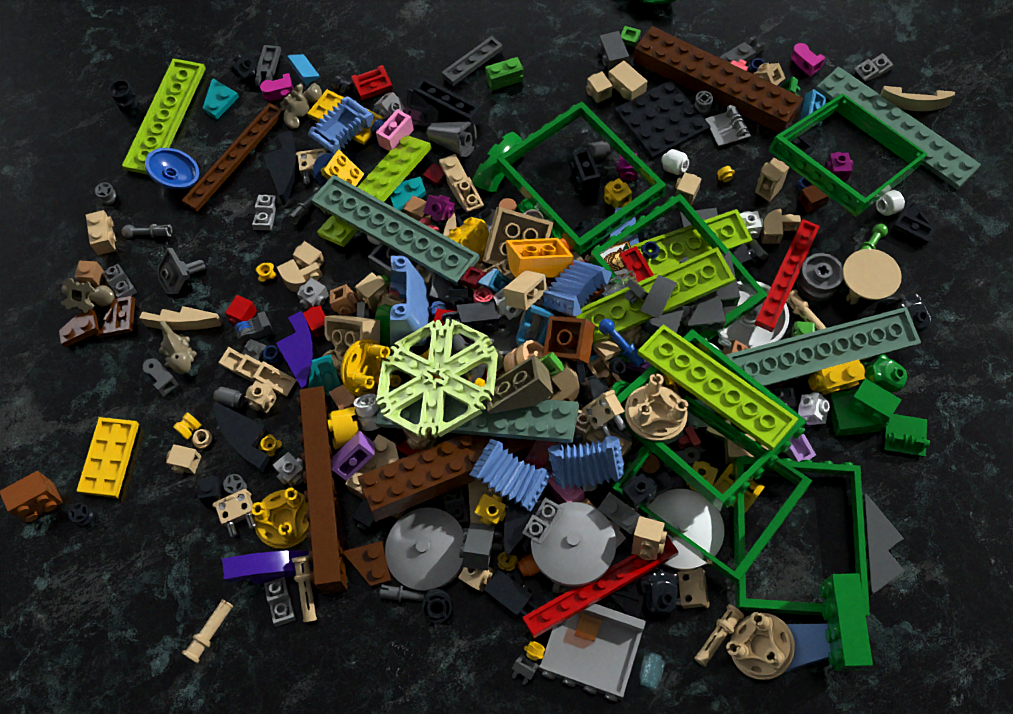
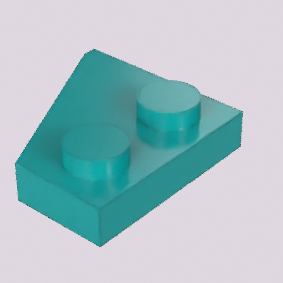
M212 79L203 105L204 112L218 119L239 98L238 93Z
M421 177L401 182L392 192L390 199L395 209L402 212L405 203L413 195L420 199L426 195Z
M331 354L312 360L308 388L324 386L328 396H330V391L341 386Z

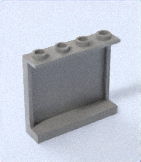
M593 604L553 627L539 666V671L543 672L542 676L554 679L558 677L563 679V683L572 687H575L576 684L583 686V690L588 693L596 694V692L605 694L604 698L614 702H617L618 699L622 700L646 621Z

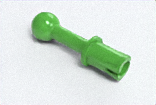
M877 224L873 228V236L868 242L862 243L860 250H876L875 244L880 238H884L887 235L888 228L884 224Z

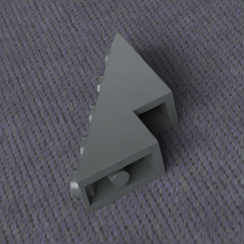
M727 251L726 255L722 254L735 277V283L703 296L700 301L696 300L692 308L694 311L692 317L688 315L683 325L687 327L686 334L692 329L696 332L723 329L726 322L723 307L738 305L740 293L730 251Z
M865 494L862 500L868 595L870 597L905 571L889 552L891 548L904 538L871 498Z

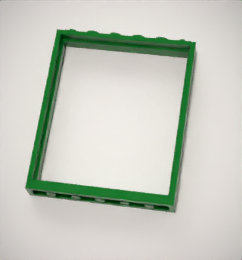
M843 93L777 135L768 150L855 217L919 168L928 153ZM837 111L905 160L909 165L865 198L792 144L791 141Z
M582 101L577 105H573L565 113L558 115L550 123L543 125L537 132L531 133L522 142L516 143L513 148L503 152L497 158L498 169L543 214L547 221L553 222V228L579 255L663 197L666 191V184ZM581 116L652 187L579 238L510 164Z
M679 194L676 197H670L661 207H655L646 217L641 216L632 226H626L617 236L609 237L602 246L597 245L594 247L589 261L593 265L604 267L605 270L611 272V281L608 284L615 292L626 288L624 283L602 258L601 254L614 245L628 240L676 207L712 249L718 247L721 254L726 255L729 249L686 199ZM731 252L735 276L753 296L725 315L726 322L723 329L700 332L699 335L707 341L762 304L767 297V293Z
M692 329L683 337L685 340L798 418L794 427L773 451L768 449L725 493L721 494L662 441L647 440L636 434L628 425L625 412L620 414L626 429L721 511L725 506L729 508L736 501L737 498L735 496L739 492L745 493L751 485L750 482L753 479L758 480L765 471L763 469L767 465L772 466L778 459L777 455L781 451L785 453L791 447V441L794 438L798 440L806 430L803 428L807 421ZM652 365L617 396V399L624 411L626 401L632 392L649 384L651 375L654 374L656 377V374L663 375L664 373Z
M686 395L683 398L688 402V412L755 458L759 459L767 451V449ZM644 444L638 450L637 458L634 461L630 460L626 465L624 475L617 482L614 481L612 483L613 494L633 509L634 507L623 496V488L627 486L628 480L637 474L653 453ZM780 458L772 466H769L797 487L735 571L644 505L637 512L645 518L665 523L663 531L667 532L669 536L737 585L803 496L812 480Z
M748 455L737 457L733 462V484L744 474V468H750L758 459L751 458ZM782 458L781 460L799 472L850 475L856 573L860 575L866 617L870 616L860 466L853 465L850 462L833 464L831 461L812 463V460H801L798 462L792 461L790 458ZM769 466L764 468L765 470H773ZM740 492L735 496L737 499L734 502L735 570L745 558L744 493ZM746 573L737 585L735 584V607L740 611L823 616L822 608L825 606L821 603L746 598Z

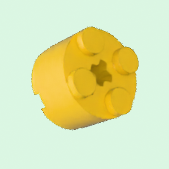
M355 407L328 413V426L330 432L333 431L334 437L332 438L334 450H340L361 431L357 418L358 415L356 414Z

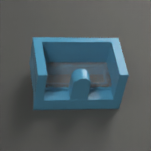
M532 304L525 311L515 337L517 344L521 345L526 341L534 340L544 346L549 317L554 316L552 311Z

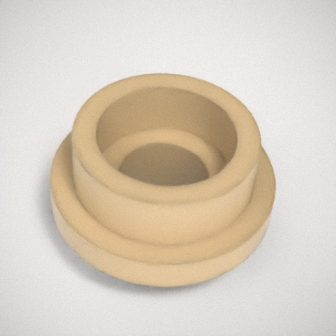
M206 429L197 430L192 438L193 444L200 449L208 447L213 440L212 434ZM206 437L203 442H200L201 438Z

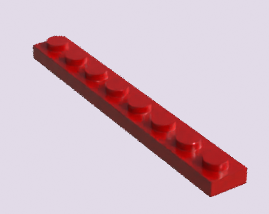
M802 219L754 325L772 333L820 226Z
M666 536L663 553H658L656 560H645L633 554L611 566L597 581L585 586L575 587L522 617L523 622L533 638L678 556L679 551L669 537Z

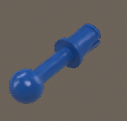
M603 319L599 323L600 332L605 335L609 334L624 350L621 354L625 355L635 367L645 361L637 355L638 351L635 349L634 343L629 345L615 330L612 320Z

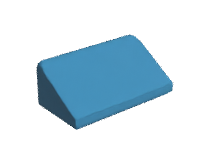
M304 54L287 56L290 65L305 85L320 78Z
M814 89L805 94L800 120L825 105L826 97Z
M495 268L478 281L479 284L489 289L494 295L512 282Z

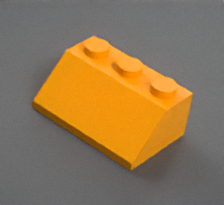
M559 238L506 240L509 269L515 278L525 270L545 274V278H561L559 273H564L563 269H569V265H572L573 255Z

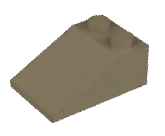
M535 354L495 379L494 396L489 394L492 400L488 401L486 399L487 411L490 414L535 406L553 395L549 370Z

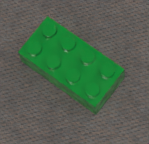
M859 573L832 574L821 582L822 585L819 587L820 597L824 599L825 606L822 608L823 619L827 621L825 637L827 643H830L831 652L828 653L829 664L833 666V671L862 670L872 666L873 663Z

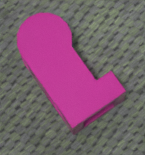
M798 43L794 46L791 59L806 74L811 76L822 68L825 57L822 54L816 56L804 43Z
M283 74L282 79L262 82L260 89L264 99L272 101L288 96L293 90L290 74Z

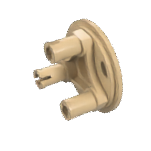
M863 249L851 254L843 266V278L850 291L846 300L850 301V304H856L860 297L868 300H882L893 295L899 288L902 278L901 270L896 261L888 254L875 249Z
M654 374L651 375L649 384L632 392L625 405V418L630 428L642 438L651 441H667L676 437L684 429L687 422L688 402L673 390L661 386L663 377L660 374H656V377Z
M754 612L736 625L726 648L729 650L728 653L732 656L736 666L744 674L754 679L769 680L783 674L791 665L795 655V640L788 625L780 618L768 613Z

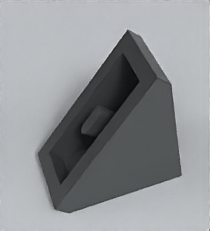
M683 307L662 314L660 319L652 318L648 320L643 328L644 331L653 335L664 324L677 333L684 311Z

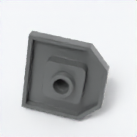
M167 248L158 266V280L165 293L178 294L184 281L190 279V274L205 269L204 262L198 260L185 264L184 261L179 260L173 248Z

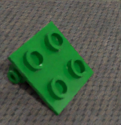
M893 414L885 428L884 450L926 457V448L930 446V440H927V419Z

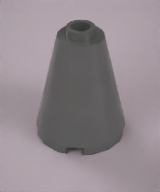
M468 121L432 123L426 131L430 141L462 157H467L474 149L472 142L473 140L476 141L477 137L475 125Z

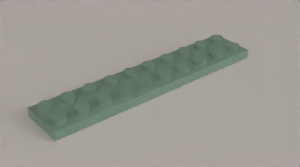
M839 66L816 88L817 92L830 101L842 93L928 153L921 165L957 190L981 165Z
M335 175L311 199L315 206L457 286L461 283L460 279L469 266L473 267L480 259L479 254Z
M905 307L730 353L726 356L765 387L859 359L861 361L881 354L919 345L921 341L908 309Z
M389 388V392L395 390L394 388ZM446 394L443 422H450L464 414L468 410V405ZM423 398L404 408L400 412V417L413 424H419ZM485 399L481 403L484 404L486 409L481 410L482 413L448 432L572 443L579 403L575 401L546 400L535 406L490 414L487 411ZM386 406L383 408L379 407L375 421L377 427L404 429L383 416L381 410L385 409Z

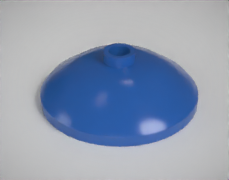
M158 148L151 151L146 157L145 170L153 181L163 187L186 189L193 186L198 180L199 168L197 163L188 154L180 150Z

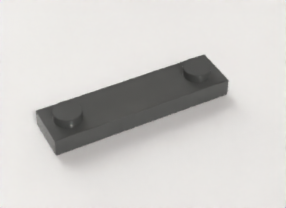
M493 36L489 37L442 71V77L454 86L502 51L503 45Z

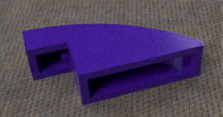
M302 311L288 317L296 333L276 344L300 387L307 389L311 362L316 359V351L311 330Z
M275 551L223 558L224 580L228 583L250 579L257 585L285 577V579L294 577L296 572L292 558L307 556L309 551ZM310 563L311 571H314L313 563Z

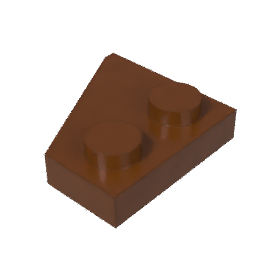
M132 296L114 299L110 310L103 319L105 323L96 335L101 338L133 332L135 299Z
M95 307L89 310L88 313H84L81 310L59 330L60 341L65 348L99 332Z
M382 541L343 551L345 557L371 587L392 582Z

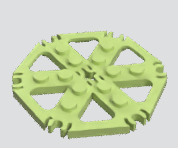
M446 319L444 326H442L440 320H436V322L433 320L394 343L395 346H391L394 354L386 358L388 362L382 360L376 398L380 408L386 406L385 409L381 410L383 416L420 438L421 435L427 438L429 431H432L433 437L437 438L438 435L442 437L482 413L481 410L486 409L481 402L485 399L491 401L492 399L489 394L494 396L498 353L494 346L487 348L493 344L490 338L452 319L451 323L449 319ZM461 334L475 341L474 344L451 356L452 340L455 335ZM426 337H431L428 360L409 351L410 347ZM482 363L488 364L487 380L483 387L460 377ZM400 370L414 377L412 380L389 392L393 371ZM432 375H433V376H435V375H436V376H439V375H440V377L442 378V380H441V379H437V378L434 380V378L432 377ZM446 394L468 405V410L464 414L447 423L443 422ZM423 398L419 424H413L400 417V412L404 408Z

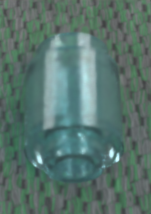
M654 653L644 656L639 678H641L640 684L657 688L658 683H661L665 661L661 660L662 656Z

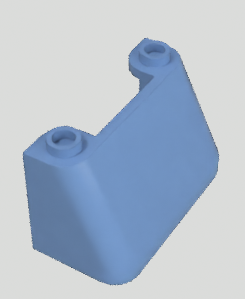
M391 256L390 291H394V289L398 291L400 299H406V304H396L391 308L390 346H395L394 343L429 323L428 284L408 258L404 256ZM426 337L425 339L419 341L413 346L425 345L428 342L429 337Z

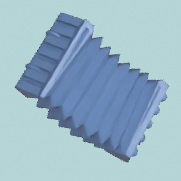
M348 96L342 99V104L337 102L338 108L332 106L333 111L327 110L328 115L323 114L324 119L319 118L320 124L315 123L316 127L312 126L308 132L309 137L334 154L338 149L341 151V147L345 148L344 144H348L347 140L351 141L350 136L355 137V133L363 132L362 127L369 128L374 114L369 112L368 109L362 107Z
M573 260L574 266L569 265V269H563L564 273H559L561 278L555 277L556 282H551L553 287L548 286L549 291L545 290L543 292V307L574 317L582 313L580 307H585L584 303L587 304L586 299L590 300L589 295L594 296L593 292H597L596 288L601 289V285H607L611 277L610 271L605 270L604 267Z
M605 436L602 443L597 440L596 444L592 441L591 446L586 442L584 448L580 443L578 449L574 444L572 448L568 444L566 448L561 444H555L548 448L555 483L562 487L563 490H565L567 484L571 489L574 484L580 489L581 484L586 488L589 483L595 487L597 481L602 485L604 479L608 483L610 478L617 482L625 473L619 438L615 436Z
M490 439L469 474L476 480L482 479V485L487 483V490L493 488V493L499 492L500 498L507 496V502L514 499V504L520 502V507L529 512L537 503L539 496L552 476L544 468L535 470V465L530 467V463L524 464V460L518 462V456L513 458V453L508 454V449L503 450V444L493 439Z

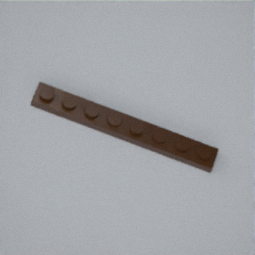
M269 103L182 199L183 204L198 212L284 115L283 110Z

